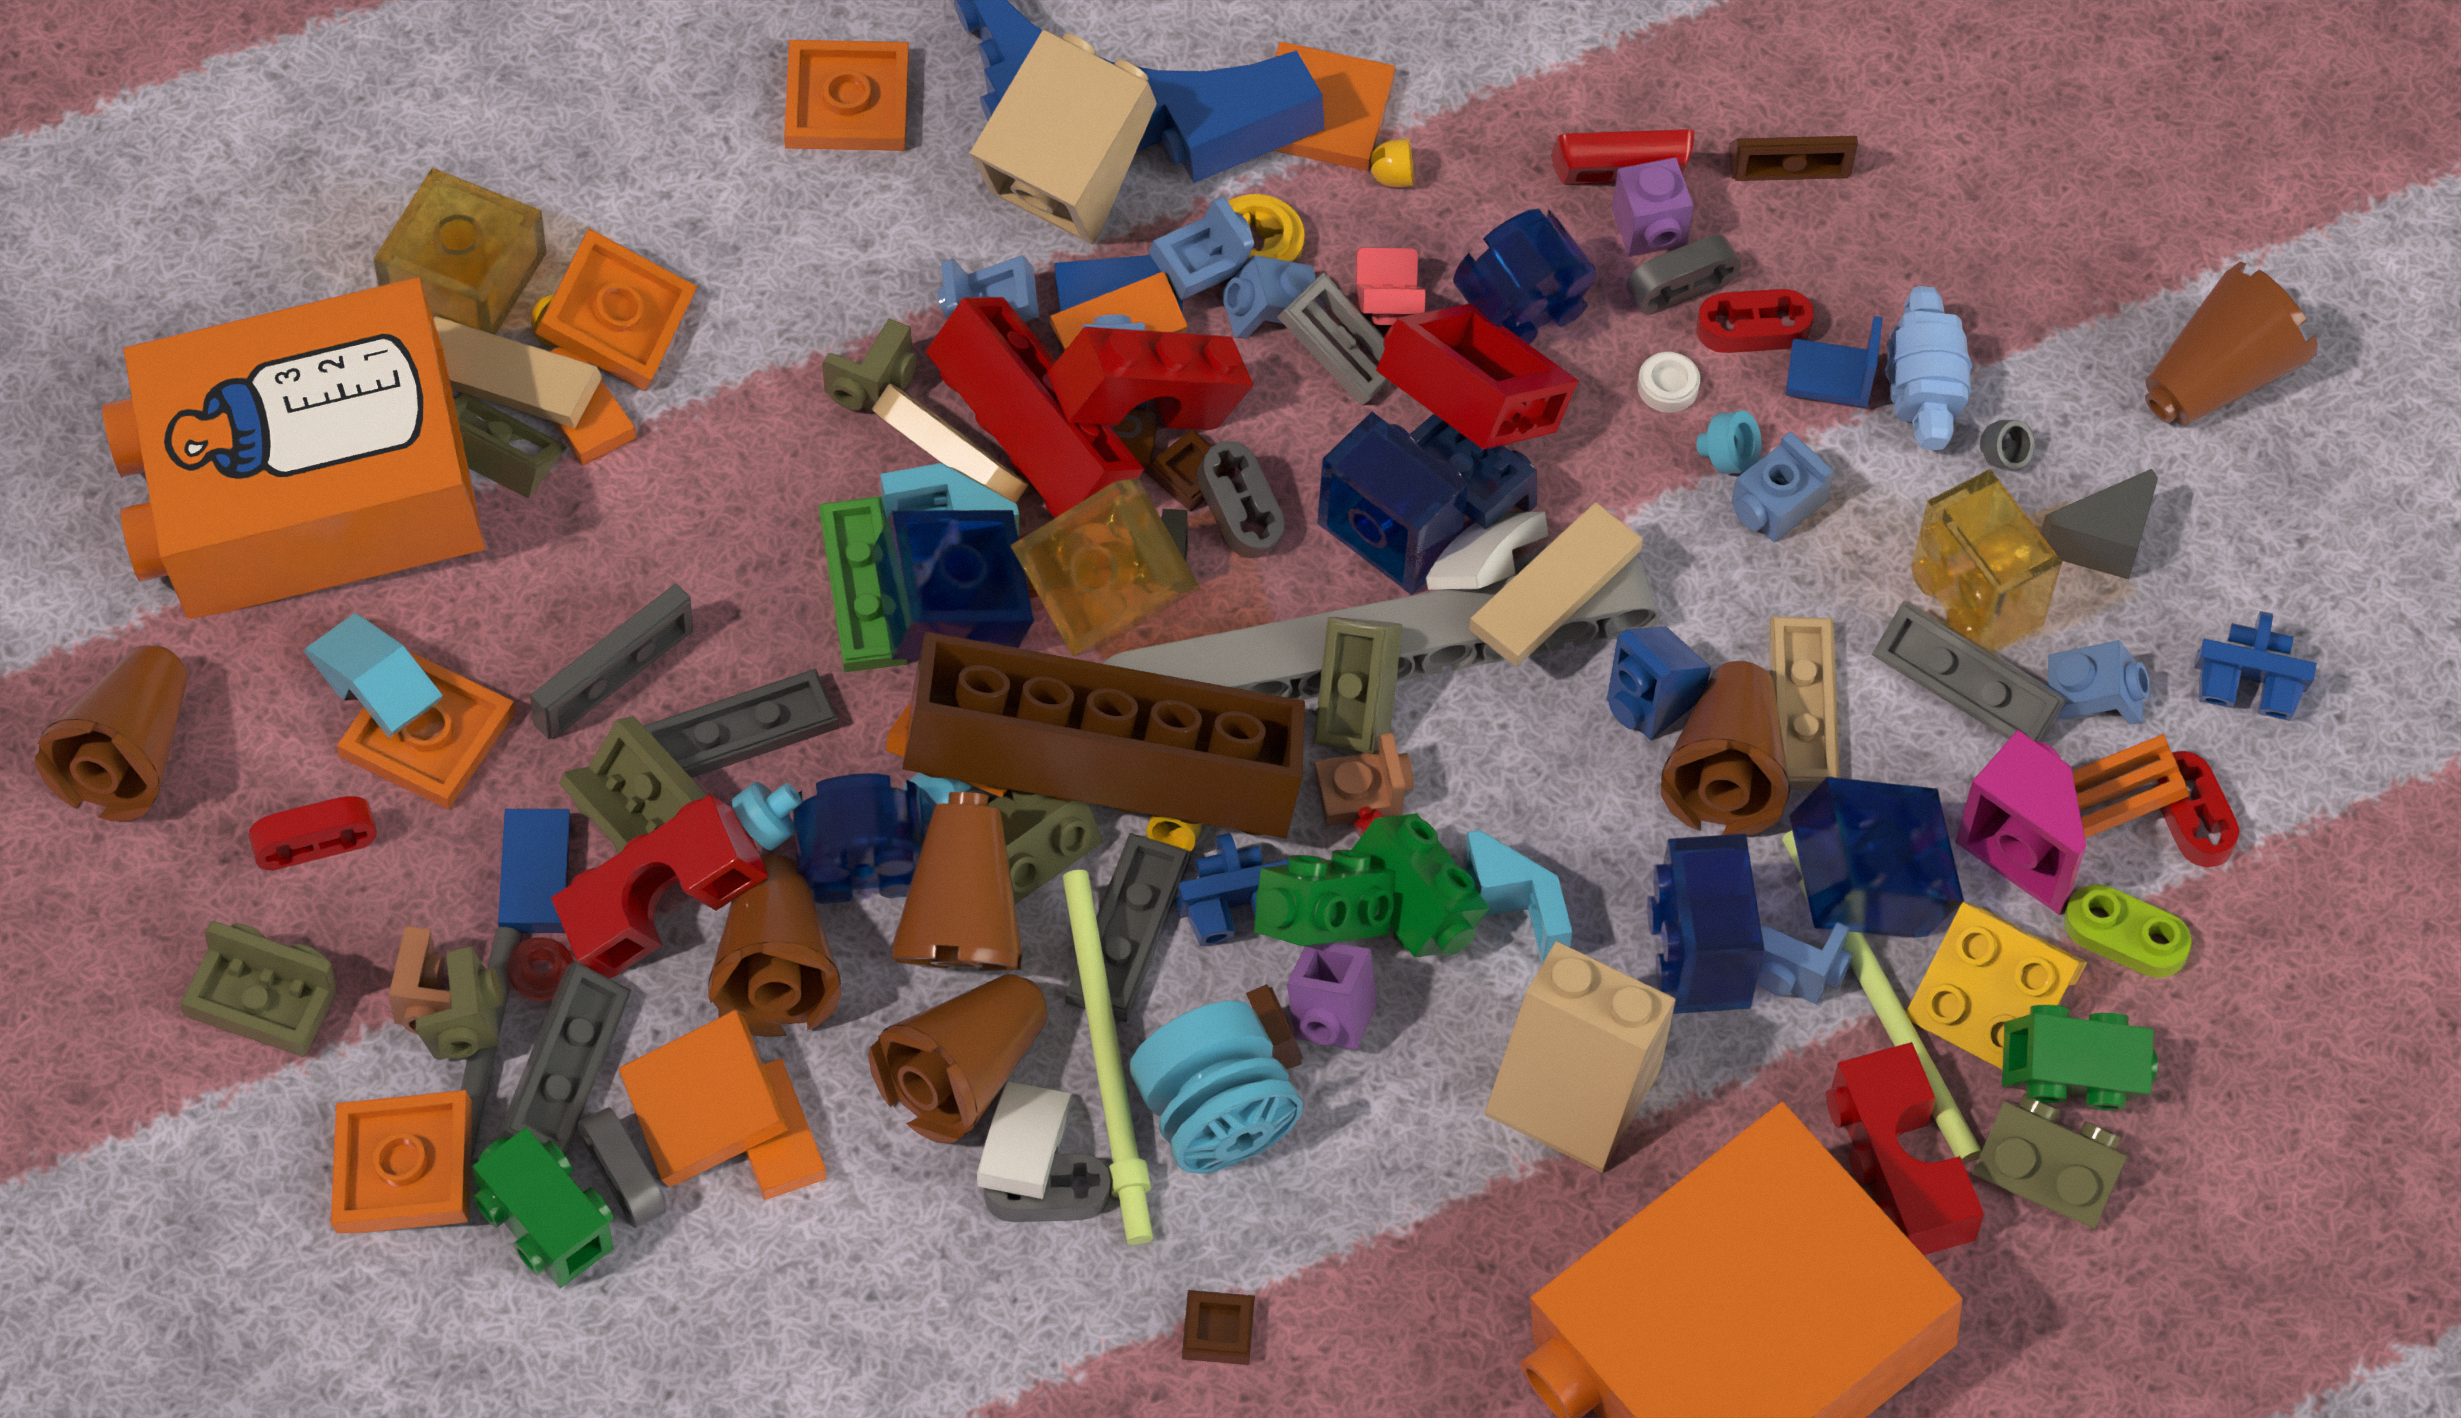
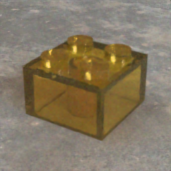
M432 167L374 257L378 287L420 277L433 318L437 316L496 335L547 253L542 211Z
M1988 469L1927 500L1911 570L1919 589L1927 596L1934 594L1947 611V621L1950 627L1987 650L1994 652L2044 626L2062 561L1992 470Z
M1138 478L1113 482L1011 545L1012 550L1072 656L1097 651L1200 589Z

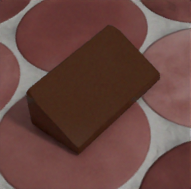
M1857 136L1737 138L1729 143L1728 147L1732 179H1735V181L1849 178L1852 174L1858 139Z

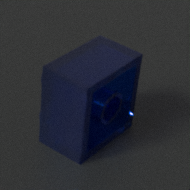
M1371 412L1322 459L1317 524L1409 594L1413 595L1427 581L1428 573L1443 551L1463 532L1468 482L1464 480L1458 469L1451 463L1442 459L1437 460L1419 447L1413 437L1403 427L1397 424H1389L1374 412Z
M1013 510L891 511L873 547V554L892 660L919 659L925 631L1019 648L1033 624L1034 618Z
M1826 777L1789 815L1813 926L1816 929L1833 930L1836 923L1839 922L1849 927L1848 932L1912 938L1927 937L1964 902L1938 788Z
M1746 833L1668 839L1663 864H1656L1653 868L1655 896H1648L1647 917L1650 934L1662 935L1663 953L1656 954L1658 990L1670 992V996L1676 998L1673 1014L1751 1009L1764 953V943Z

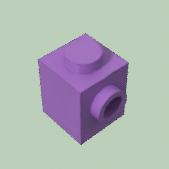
M1676 157L1619 168L1617 171L1612 211L1629 257L1687 245L1693 203Z
M1335 942L1304 946L1287 983L1295 1039L1319 1045H1331L1353 1050L1358 1049L1378 1004L1371 949Z

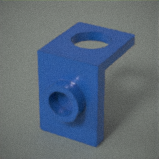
M1873 316L1866 349L1793 339L1785 394L1787 396L1867 408L1877 367L1883 317Z

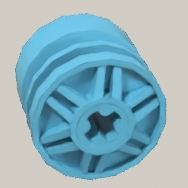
M1227 1000L1207 1004L1184 1013L1157 1029L1138 1047L1130 1060V1074L1148 1109L1161 1116L1159 1130L1163 1138L1171 1144V1154L1177 1165L1186 1173L1206 1174L1215 1172L1257 1155L1273 1146L1285 1136L1302 1115L1303 1101L1297 1089L1288 1082L1289 1074L1285 1067L1277 1059H1271L1273 1044L1255 1010L1246 1002Z

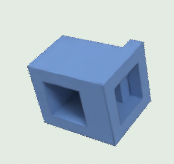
M1790 431L1782 437L1781 444L1736 478L1731 504L1734 505L1737 517L1747 528L1753 531L1760 529L1775 543L1828 502L1834 470Z

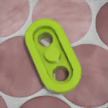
M2091 884L2078 889L2069 899L2064 914L2066 932L2076 944L2149 977L2163 978L2177 973L2186 963L2191 949V934L2181 919L2106 885ZM2094 907L2102 908L2107 911L2109 916L2105 918L2097 917L2089 909ZM2161 934L2168 939L2169 943L2158 944L2149 935Z

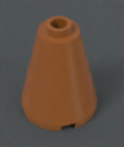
M2239 262L2227 270L2148 375L2145 383L2149 393L2145 395V401L2151 411L2161 421L2169 424L2174 420L2180 425H2188L2306 365L2317 355L2318 343L2315 335L2305 341L2299 329V326L2307 320L2303 312L2288 293L2268 274L2259 269L2249 276L2243 273L2247 264Z
M142 645L134 648L43 731L37 743L39 744V751L35 756L36 768L45 784L65 803L78 809L82 800L107 807L98 817L109 821H132L147 814L160 791L188 683L187 671L178 656L162 646Z
M1732 661L1724 663L1715 669L1665 762L1661 778V797L1670 813L1688 827L1700 831L1701 821L1726 825L1721 836L1736 838L1758 834L1775 825L1783 815V808L1789 799L1790 784L1777 700L1771 675L1759 665L1747 661Z
M950 792L948 803L936 804L892 943V960L902 964L933 968L955 966L978 967L979 971L1021 970L1023 952L1001 810L988 806V795L970 792Z
M768 853L760 857L769 877L730 903L708 981V996L710 1003L713 1002L718 1008V1017L737 1010L745 1018L751 1035L778 1037L787 1036L781 1024L807 1022L808 1031L820 1026L835 1012L841 997V979L802 867L792 858L776 853Z
M1005 974L887 1027L877 1036L879 1037L878 1040L870 1046L868 1053L871 1075L881 1096L890 1107L899 1101L918 1117L905 1123L918 1134L938 1143L952 1144L974 1128L1045 1027L1048 1020L1045 996L1033 981L1014 974Z

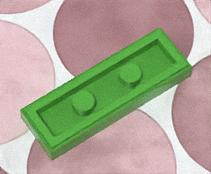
M881 496L819 504L844 673L907 665V654Z

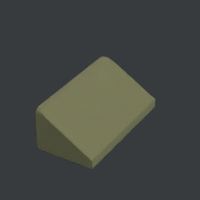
M460 394L454 401L468 468L529 499L567 447L563 443L471 395ZM525 439L543 448V450L532 457L509 445V442Z
M1328 617L1313 744L1377 753L1379 734L1390 733L1402 624Z

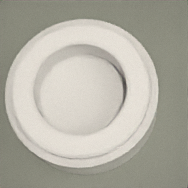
M1675 352L1657 353L1645 360L1640 368L1637 384L1638 392L1642 400L1657 411L1667 413L1679 412L1688 408L1696 400L1700 386V373L1694 362L1682 354Z

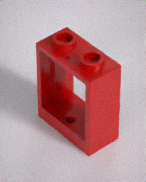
M1472 303L1397 318V321L1385 335L1383 342L1385 349L1376 368L1379 374L1483 450L1556 433L1579 382L1574 376Z

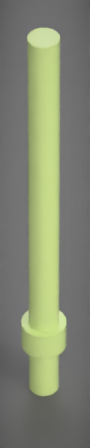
M1798 827L1789 831L1783 836L1782 842L1802 876L1799 886L1811 908L1820 909L1831 931H1833L1837 922L1849 927L1843 949L1853 953L1850 966L1894 1046L1913 1043L1936 1097L1931 1114L1955 1157H1961L1963 1164L1978 1159L1982 1150L1842 897L1845 893V887L1834 867L1830 865L1825 866L1804 827Z
M1072 870L1063 875V883L1113 1164L1107 1168L1111 1179V1194L1113 1197L1119 1198L1127 1244L1149 1243L1153 1240V1233L1145 1193L1150 1191L1151 1184L1147 1162L1139 1159L1089 874L1086 870Z

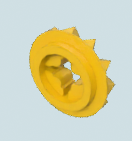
M1262 194L1242 195L1227 201L1234 212L1240 213L1246 219L1249 227L1250 223H1255L1256 230H1259L1260 236L1265 238L1262 251H1256V248H1252L1247 261L1253 255L1293 262L1296 258H1301L1305 232L1299 215L1292 207L1280 199Z

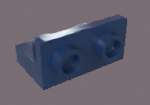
M1435 414L1431 415L1394 447L1395 463L1484 529L1492 525L1514 505L1523 512H1530L1537 506V470L1524 454L1516 450L1510 451L1503 445L1483 450Z

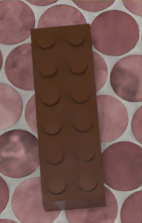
M925 631L912 690L902 770L919 772L932 778L947 777L986 784L991 788L999 790L1013 789L1047 795L1060 801L1074 800L1108 806L1127 813L1141 812L1179 819L1181 822L1188 824L1202 823L1241 830L1249 835H1269L1286 839L1303 774L1305 701Z

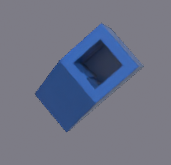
M1667 626L1626 629L1617 636L1607 695L1611 712L1623 726L1628 729L1637 727L1648 739L1653 740L1697 704L1708 683L1711 667Z

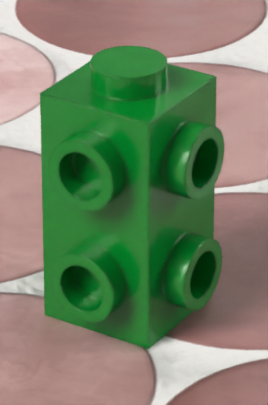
M1418 813L1375 818L1351 850L1371 855L1370 864L1396 871L1393 894L1394 909L1390 920V927L1394 931L1396 940L1414 958L1437 954L1450 956L1460 952L1472 942L1476 935L1474 928L1490 909L1489 905L1476 890L1472 877L1455 863L1438 841L1435 829L1428 822L1421 819Z
M1334 850L1330 860L1309 855L1289 856L1288 865L1261 868L1259 887L1256 894L1257 906L1254 932L1299 946L1389 935L1390 920L1394 909L1393 894L1396 871L1370 864L1371 855L1353 850Z
M2058 1005L2031 1006L2029 1015L2004 1022L2002 1087L2027 1090L2026 1099H2036L2042 1103L2066 1102V1095L2086 1098V1108L2104 1111L2126 1109L2127 1100L2151 1094L2152 1083L2158 1069V1058L2156 1051L2153 1049L2154 1029L2129 1026V1016L2118 1013H2093L2089 1015V1020L2070 1018V1009L2068 1007Z
M525 1127L512 1138L502 1137L491 1143L482 1152L478 1162L472 1166L478 1192L473 1195L476 1206L493 1227L498 1228L504 1223L518 1239L513 1243V1246L523 1263L534 1275L538 1276L545 1271L561 1289L614 1249L609 1223L614 1220L611 1210L593 1188L589 1187L583 1192L569 1176L573 1173L569 1161L551 1140L542 1145L532 1132Z

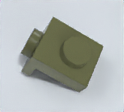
M888 318L861 364L834 353H828L822 363L825 393L830 394L837 404L846 409L855 411L864 408L875 413L872 407L888 384L891 383L898 388L905 389L915 373L918 357L912 352L911 327Z
M472 946L446 952L452 1009L416 1018L417 1033L432 1056L437 1060L446 1058L462 1059L473 1055L477 1050L499 1045L495 1008L504 1004L502 985L495 968L486 969Z

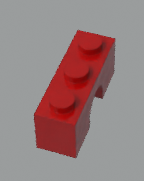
M1084 326L1047 372L1068 423L1119 425L1134 407L1154 398L1167 428L1212 430L1218 428L1254 386L1232 336Z
M709 794L703 799H697L682 806L674 818L651 833L633 838L624 846L623 851L602 865L578 874L568 887L552 896L551 900L577 961L610 979L663 946L655 928L654 912L659 898L672 885L680 882L686 894L717 911L768 878L769 875L752 837L738 820L734 809Z
M1910 1042L1838 1062L1832 1087L1826 1091V1102L1834 1125L1837 1128L1846 1126L1853 1143L1849 1150V1157L1856 1180L1860 1185H1870L1877 1205L1923 1255L1976 1241L1984 1212L1960 1156L1940 1162H1924L1906 1153L1898 1142L1897 1137L1928 1126L1936 1100L1915 1047Z

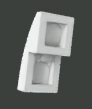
M1545 512L1505 513L1486 529L1474 523L1457 536L1434 563L1426 577L1428 590L1479 589L1516 575L1512 550L1548 536Z
M1007 1081L996 1108L977 1171V1187L1043 1199L1054 1154H1058L1072 1101V1093Z

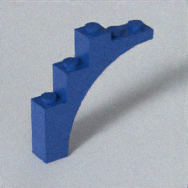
M954 0L957 15L966 33L977 31L982 40L978 44V49L986 68L984 69L987 94L980 97V102L985 117L989 121L1041 34L1042 29L1032 24L1007 0ZM1297 50L1251 65L1209 71L1154 70L1138 67L1148 76L1147 82L1157 104L1136 152L1163 142L1171 162L1174 165L1183 163L1193 183L1325 129L1322 93Z

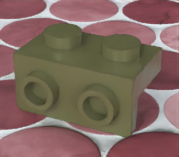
M634 716L617 719L589 766L565 771L559 781L561 787L575 801L578 810L592 819L613 842L618 853L623 851L624 846L633 838L651 833L674 818L678 810L685 804L707 796Z
M1009 789L1003 797H997L988 804L989 807L1001 810L1015 905L1102 842V836L1091 809L1086 802L1074 800L1060 801L1047 795Z
M210 921L204 932L208 950L180 1003L183 1016L305 1058L337 994L331 962L312 947L303 944H293L289 947L271 941L251 926L241 923H234L228 926L216 921Z
M2023 1094L2019 1104L2011 1100L2004 1101L1972 1174L2095 1229L2121 1170L2130 1155L2117 1148L2122 1137L2087 1121L2084 1122L2081 1131L2056 1121L2060 1109L2036 1099H2026V1094Z

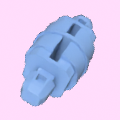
M1917 286L1908 295L1904 303V314L1889 334L1890 340L1886 344L1888 361L1885 373L1890 384V397L1895 405V416L1901 421L1913 423L1915 439L1921 448L1941 450L1946 447L1953 435V422L1968 403V396L1971 393L1970 372L1972 361L1968 355L1967 337L1962 330V320L1957 315L1945 314L1942 297L1934 287Z

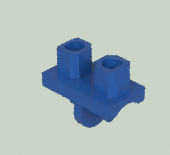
M2259 611L2254 628L2231 623L2227 641L2247 645L2250 648L2203 639L2201 648L2197 650L2194 664L2195 669L2201 670L2199 677V701L2232 708L2235 704L2240 678L2263 683L2257 713L2290 721L2302 697V693L2308 690L2314 680L2317 663L2266 652V650L2290 655L2294 636L2271 632L2273 613Z
M1230 833L1217 835V855L1195 859L1199 878L1179 882V897L1175 898L1174 901L1179 918L1188 917L1190 926L1200 946L1217 944L1233 938L1235 929L1229 908L1251 904L1255 918L1260 869L1288 865V860L1262 865V855L1259 846L1237 850Z

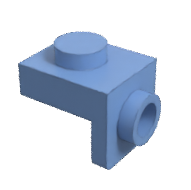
M1221 196L1211 201L1204 218L1155 239L1148 253L1161 272H1165L1169 284L1180 300H1183L1233 277L1246 263L1254 246V241L1246 219L1240 213L1234 212L1227 200Z
M1023 255L967 274L955 259L941 263L943 286L938 288V299L947 319L962 298L1004 297L1023 322L1039 317L1033 266Z
M1253 255L1222 289L1224 307L1227 311L1234 337L1248 338L1264 320L1282 323L1277 316L1317 279L1313 266ZM1318 296L1313 300L1326 312L1323 301Z
M2120 640L2048 654V687L2068 699L2057 719H2069L2117 709L2129 725L2143 722V699L2149 698L2150 695L2149 676L2144 664L2140 661L2136 662Z
M1837 922L1823 950H1820L1762 924L1751 946L1746 973L1755 977L1757 983L1762 988L1773 994L1785 996L1791 993L1817 1005L1826 986L1829 985L1838 989L1848 971L1853 953L1843 948L1846 943L1849 927Z

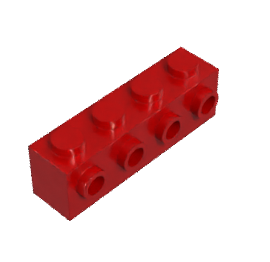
M1004 297L962 298L925 351L941 371L942 380L951 389L960 394L975 413V419L979 426L994 436L1010 456L1013 468L1019 474L1028 478L1045 499L1046 508L1056 519L1065 525L1104 523L1144 471L1143 466L1109 425L1067 422L1047 375V372L1056 360Z

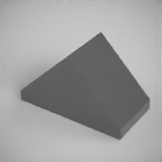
M2149 469L2046 514L2037 543L2038 549L2043 556L2129 580L2158 481L2157 475L2153 469Z

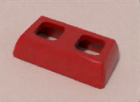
M1692 129L1566 133L1557 137L1551 157L1556 174L1564 185L1616 183L1619 168L1675 157L1683 175L1692 153L1695 131Z

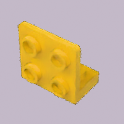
M1962 902L1906 1014L1912 1023L2003 1070L2004 1022L2029 1015L2030 1007L2034 1005L2059 1006L2068 986L2076 985L2087 961L1972 902Z

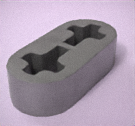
M1713 235L1643 263L1628 277L1626 288L1640 311L1645 315H1651L1727 285L1738 275L1742 264L1727 238L1723 235Z
M1219 442L1209 449L1198 467L1197 479L1199 487L1230 549L1241 557L1256 558L1264 556L1272 551L1284 532L1285 521L1282 511L1251 450L1239 442ZM1221 461H1223L1228 469L1238 467L1241 471L1234 482L1235 488L1228 476L1220 478L1216 476L1215 471ZM1247 513L1253 523L1264 522L1267 528L1263 532L1261 539L1258 538L1254 531L1244 533L1241 529L1247 519Z
M607 1107L578 1121V1128L589 1154L631 1226L637 1228L664 1215L666 1209L660 1191L615 1112L610 1107Z
M1081 1153L1054 1154L1043 1199L1021 1195L1020 1200L1013 1201L1007 1199L1006 1192L984 1188V1200L989 1211L1003 1221L1085 1220L1100 1214L1109 1203L1111 1179L1107 1167L1101 1160L1092 1155ZM1073 1176H1086L1088 1185L1093 1186L1088 1190V1197L1082 1199L1075 1198L1074 1190L1070 1188L1073 1183Z

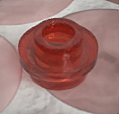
M532 938L519 944L512 952L508 963L509 979L515 990L529 999L538 1001L553 999L565 968L574 960L570 951L562 943L551 938ZM537 960H547L553 967L547 972H536L529 965Z

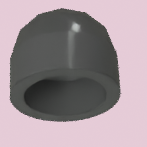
M2020 420L1996 421L1986 427L1980 438V450L1983 452L1986 461L2000 469L2016 470L2023 468L2031 460L2035 449V439L2031 428ZM2009 433L2010 437L2002 441L2003 437Z

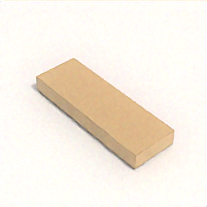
M437 316L434 317L443 344L452 390L576 428L602 379L597 366Z
M1595 502L1470 618L1469 630L1517 668L1641 551L1643 538Z
M1770 616V675L1774 682L1790 790L1838 791L1840 771L1833 618Z

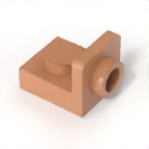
M1393 733L1379 734L1377 753H1363L1317 760L1314 764V774L1326 826L1356 821L1360 818L1358 814L1359 809L1365 806L1370 807L1371 810L1374 808L1378 809L1384 817L1402 815L1404 793L1413 791L1414 788L1408 753L1398 754Z
M412 926L404 927L389 992L394 1024H401L405 1029L415 1034H418L416 1018L452 1009L450 991L440 990L444 975V956L435 954L431 929Z

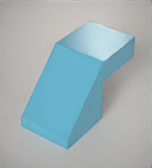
M943 463L880 474L881 500L886 526L948 515L958 556L997 550V542L1019 536V511L1016 503Z
M356 612L304 650V653L333 690L343 700L354 694L388 738L439 703L443 696L401 643Z
M1481 830L1467 832L1463 862L1466 872L1474 881L1476 890L1490 907L1484 916L1528 909L1542 964L1555 941L1570 947L1573 932L1558 876Z

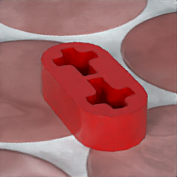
M1790 289L1719 293L1710 296L1702 303L1699 309L1696 333L1699 340L1707 348L1715 352L1737 353L1790 349L1793 339L1807 340L1811 332L1814 309L1811 302L1803 294ZM1780 311L1787 312L1789 319L1794 320V326H1783L1781 319L1776 318V313ZM1716 316H1727L1729 323L1734 324L1733 330H1722L1720 322H1716Z
M2187 751L2172 752L2184 781L2195 780L2191 791L2192 801H2190L2189 797H2186L2159 809L2179 850L2187 860L2203 867L2219 866L2227 862L2235 849L2240 831L2237 820L2211 767L2205 759ZM2168 776L2153 781L2151 788L2170 782ZM2199 817L2209 833H2221L2217 845H2212L2208 838H2196L2200 826Z
M358 796L338 797L274 813L261 818L249 829V839L256 864L262 869L271 871L365 848L374 841L377 835L370 805L366 799Z

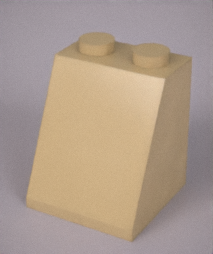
M1043 29L969 153L990 193L1093 245L1100 236L1157 102L1147 82L1148 76L1135 65L1122 59H1117L1112 64L1096 56V50L1078 36L1065 33L1060 38Z
M1555 941L1525 993L1485 1110V1116L1603 1173L1661 1070L1676 998Z

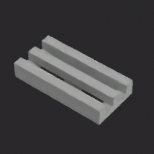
M1322 273L1277 318L1358 403L1364 405L1389 380L1376 371L1377 367L1356 346V340L1344 327L1338 326L1313 299L1318 296L1378 361H1380L1385 349L1383 346L1385 337L1325 273Z

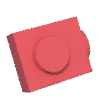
M1360 247L1357 249L1355 306L1362 313H1372V324L1393 325L1397 318L1408 316V314L1425 313V289L1417 286L1418 252L1413 248Z

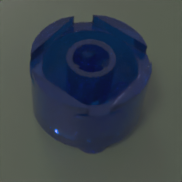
M1537 208L1522 212L1493 229L1483 238L1489 248L1476 261L1468 253L1458 265L1453 277L1455 287L1468 304L1472 303L1495 326H1504L1530 344L1537 337V329L1554 320L1559 327H1563L1582 315L1588 306L1583 296L1597 278V272L1593 263L1556 215L1548 210L1547 216H1545Z
M862 773L842 775L817 782V795L806 800L803 798L802 790L798 793L802 803L792 810L798 874L806 878L809 888L814 891L815 902L820 904L848 902L853 898V890L879 888V894L885 898L907 897L925 839L922 795L917 784L906 780L907 790L891 787L890 775Z

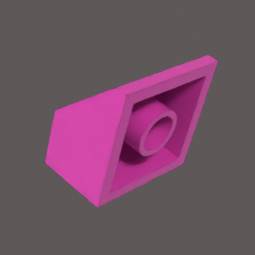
M2017 730L1972 781L1955 843L2058 915L2068 905L2086 849L2071 766L2064 762L2050 745L2042 741H2034Z

